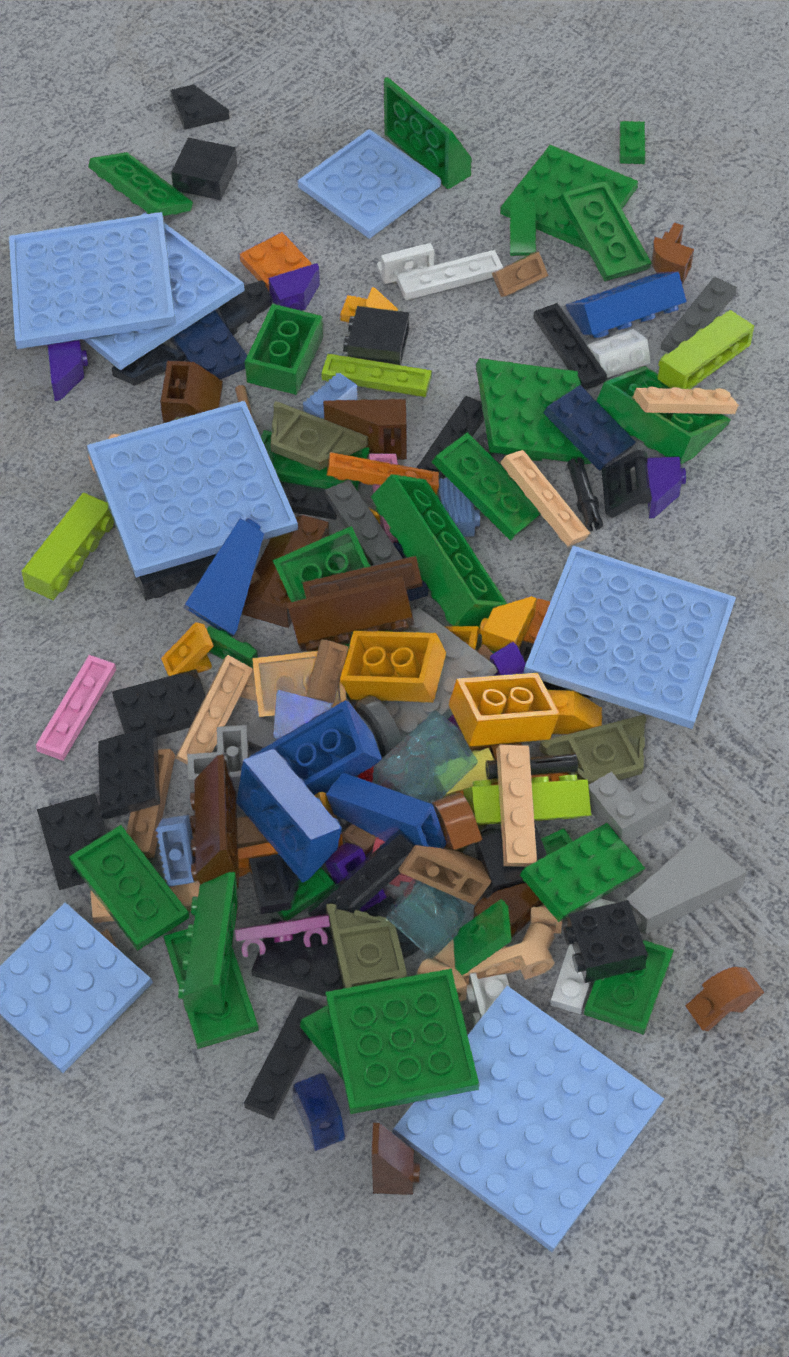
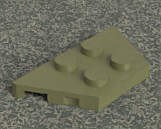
M278 401L274 402L271 451L321 470L328 466L330 452L349 456L368 445V436Z
M643 714L541 741L539 749L545 756L576 753L578 771L567 773L569 775H577V780L588 779V785L610 772L618 780L642 774L644 768L643 750L645 747L644 730L646 716Z
M326 905V913L329 917L330 930L344 988L407 977L394 919L382 916L373 917L366 912L358 910L350 913L336 909L337 905Z

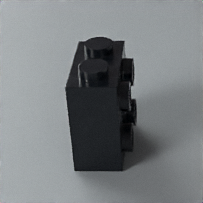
M188 137L171 171L173 187L183 193L221 200L237 167L236 147Z
M357 306L355 316H350L348 332H350V336H345L343 351L347 352L348 357L401 365L409 334V312Z
M534 821L538 861L547 856ZM491 828L481 832L482 840L475 842V851L478 860L483 863L492 881L488 886L490 895L495 891L526 883L520 876L526 867L504 866L501 828Z
M629 900L568 914L567 927H563L564 937L567 945L573 946L575 952L572 955L574 968L577 973H582L585 983L645 969L647 951Z

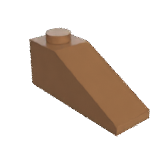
M415 845L398 869L404 875L473 905L477 903L492 882L481 861L459 851Z

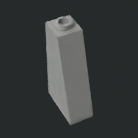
M700 833L629 895L625 901L629 900L637 926L646 934L740 890L744 886L747 871L703 833Z

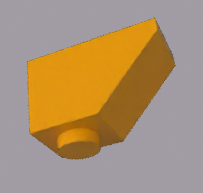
M530 596L493 608L489 618H484L479 628V634L482 635V645L484 644L489 650L495 652L511 642H514L519 648L535 617L537 598Z
M547 690L559 712V717L552 734L568 735L602 726V707L576 691Z

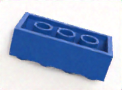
M658 272L565 305L583 335H593V338H599L608 335V330L617 327V330L631 327V321L640 319L641 322L656 318L655 313L663 311L666 314L679 310L678 305L686 303L687 300L679 272Z
M347 700L249 756L252 757L274 748L288 762L295 774L304 780L307 788L313 795L319 792L327 793L330 786L337 781L342 773L357 776L382 761L374 735Z
M274 748L243 760L236 803L302 882L307 881L337 850L342 829L339 821L331 816L321 800L313 795L307 788L304 780L295 774L288 762Z

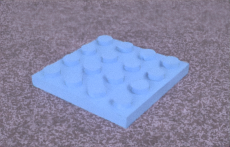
M370 129L298 180V188L369 239L441 186V179Z
M65 902L0 965V1016L59 1071L64 1073L135 1002L153 981Z

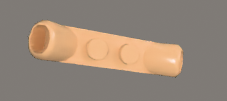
M543 923L530 924L521 943L510 947L504 946L466 974L461 975L455 969V965L450 967L428 958L422 961L417 975L452 968L459 1001L461 1002L467 1000V985H469L470 973L476 972L477 978L481 979L521 970L526 980L550 970L555 963L549 952V948L555 938L554 933L549 926Z

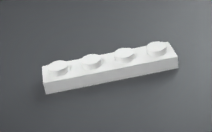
M495 250L399 274L397 275V284L406 301L493 278L492 272L503 268Z
M600 898L597 901L591 903L590 905L584 907L580 911L613 904L615 902ZM569 945L550 1006L581 1014L591 982L585 983L582 973L576 972L572 955L575 952L573 946Z

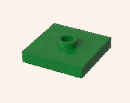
M502 899L453 933L455 969L461 975L466 974L511 942L509 909Z

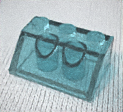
M434 710L374 766L372 783L432 804L431 802L441 799L477 765L478 760L459 729L438 711Z

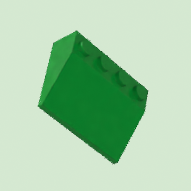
M389 77L384 78L385 136L413 160L441 179V184L448 190L470 177L472 158L455 134Z
M646 366L605 381L596 400L600 406L630 436H635L644 442L647 448L656 450L665 457H680V464L693 459L731 420L723 414L645 412L633 398L636 388L657 387L671 389L657 379L658 374Z
M352 526L273 560L291 602L306 599L303 582L370 567Z

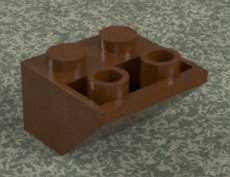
M167 361L160 401L163 423L173 421L176 417H188L220 408L223 381L195 362Z

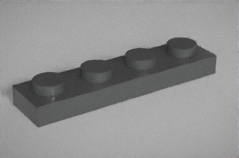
M714 276L663 339L661 350L668 353L672 352L681 342L693 337L699 329H704L711 324L736 295L737 287Z
M350 479L325 490V498L345 528L353 527L367 561L371 566L403 559Z

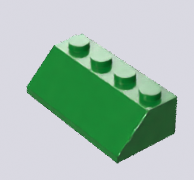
M235 872L225 873L201 884L198 897L193 896L191 915H195L194 924L188 925L187 943H191L190 952H184L183 971H187L186 979L180 980L178 998L183 999L185 1011L223 1014L239 904Z

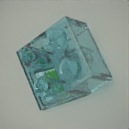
M412 879L391 905L386 918L433 959L458 934L465 911L462 904L455 897H449L439 889Z

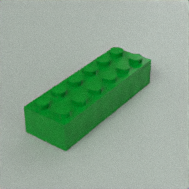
M391 474L371 496L376 505L377 512L386 520L391 534L402 545L405 556L407 558L416 556L421 579L430 589L432 598L443 609L446 620L453 626H478L480 628L482 620L489 618L493 608L505 605L507 602L427 480Z

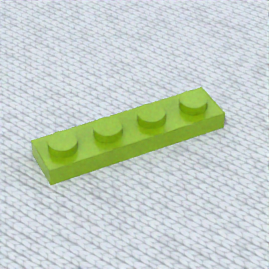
M327 354L321 373L323 381H329V379H332V376H336V373H340L359 387L420 397L427 396L432 378V370Z

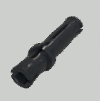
M577 457L579 466H576L575 459L572 458L567 462V468L578 498V511L583 514L585 527L588 531H593L592 522L594 523L595 530H599L603 526L598 510L599 501L593 494L584 460Z
M572 753L530 757L531 775L575 773L578 771L577 755ZM486 760L487 780L498 778L497 760Z

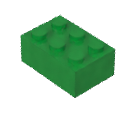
M272 304L246 357V382L297 395L323 339L322 316Z

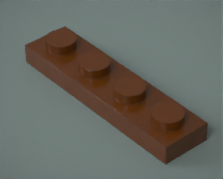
M413 556L303 582V587L307 599L403 576L407 590L422 587L423 584L417 558Z

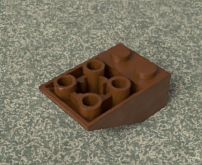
M406 399L323 401L324 420L368 436V445L366 447L370 448V454H396L397 460H407Z

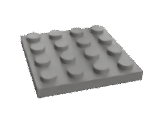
M419 607L412 613L415 625H410L409 629L403 632L437 633L446 651L434 703L381 701L394 719L403 744L410 741V745L413 744L415 748L422 744L453 714L448 704L457 679L494 676L498 672L494 664ZM350 699L355 704L359 701L355 699Z

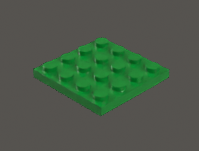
M549 145L501 205L500 214L510 218V202H536L537 230L588 251L559 199L561 194L606 181L622 209L637 190L638 181L558 147Z
M483 358L478 359L475 365L489 452L512 454L524 450L528 457L566 462L574 458L575 463H578L577 457L584 460L585 464H591L543 413L550 404L581 385L578 371Z
M452 968L326 992V1000L350 1114L479 1090L478 1076Z

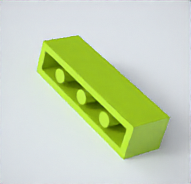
M732 310L716 317L711 324L704 329H699L693 337L681 342L672 352L662 356L658 364L659 372L657 379L670 388H693L751 345L755 325Z
M84 492L80 495L22 569L25 588L53 601L60 592L67 588L70 578L75 572L81 570L84 560L90 552H94L97 549L100 539L113 528L114 519L107 502Z
M577 775L559 776V781L549 782L548 776L531 778L534 821L576 819L591 816L588 779L577 780ZM491 780L474 781L473 787L463 790L464 797L472 809L477 825L501 824L499 785H491Z

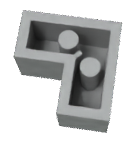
M246 725L217 727V752L187 754L190 793L194 792V779L217 755L223 754L236 795L238 794L242 763L244 759L249 758Z
M612 772L588 785L592 814L601 825L608 823L625 844L669 820L672 800L654 779L631 793L626 790Z

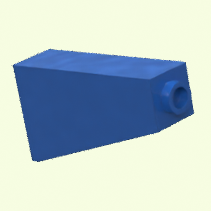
M240 518L183 607L217 630L226 631L231 637L234 636L239 625L264 533L260 531L261 526L249 518L246 520Z
M346 773L340 775L337 781L330 786L326 794L335 815L384 842L400 829L414 845L443 849L447 844L433 804Z

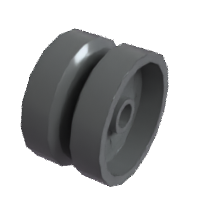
M368 695L355 704L356 712L374 735L382 758H385L403 745L394 719L379 699L373 695Z

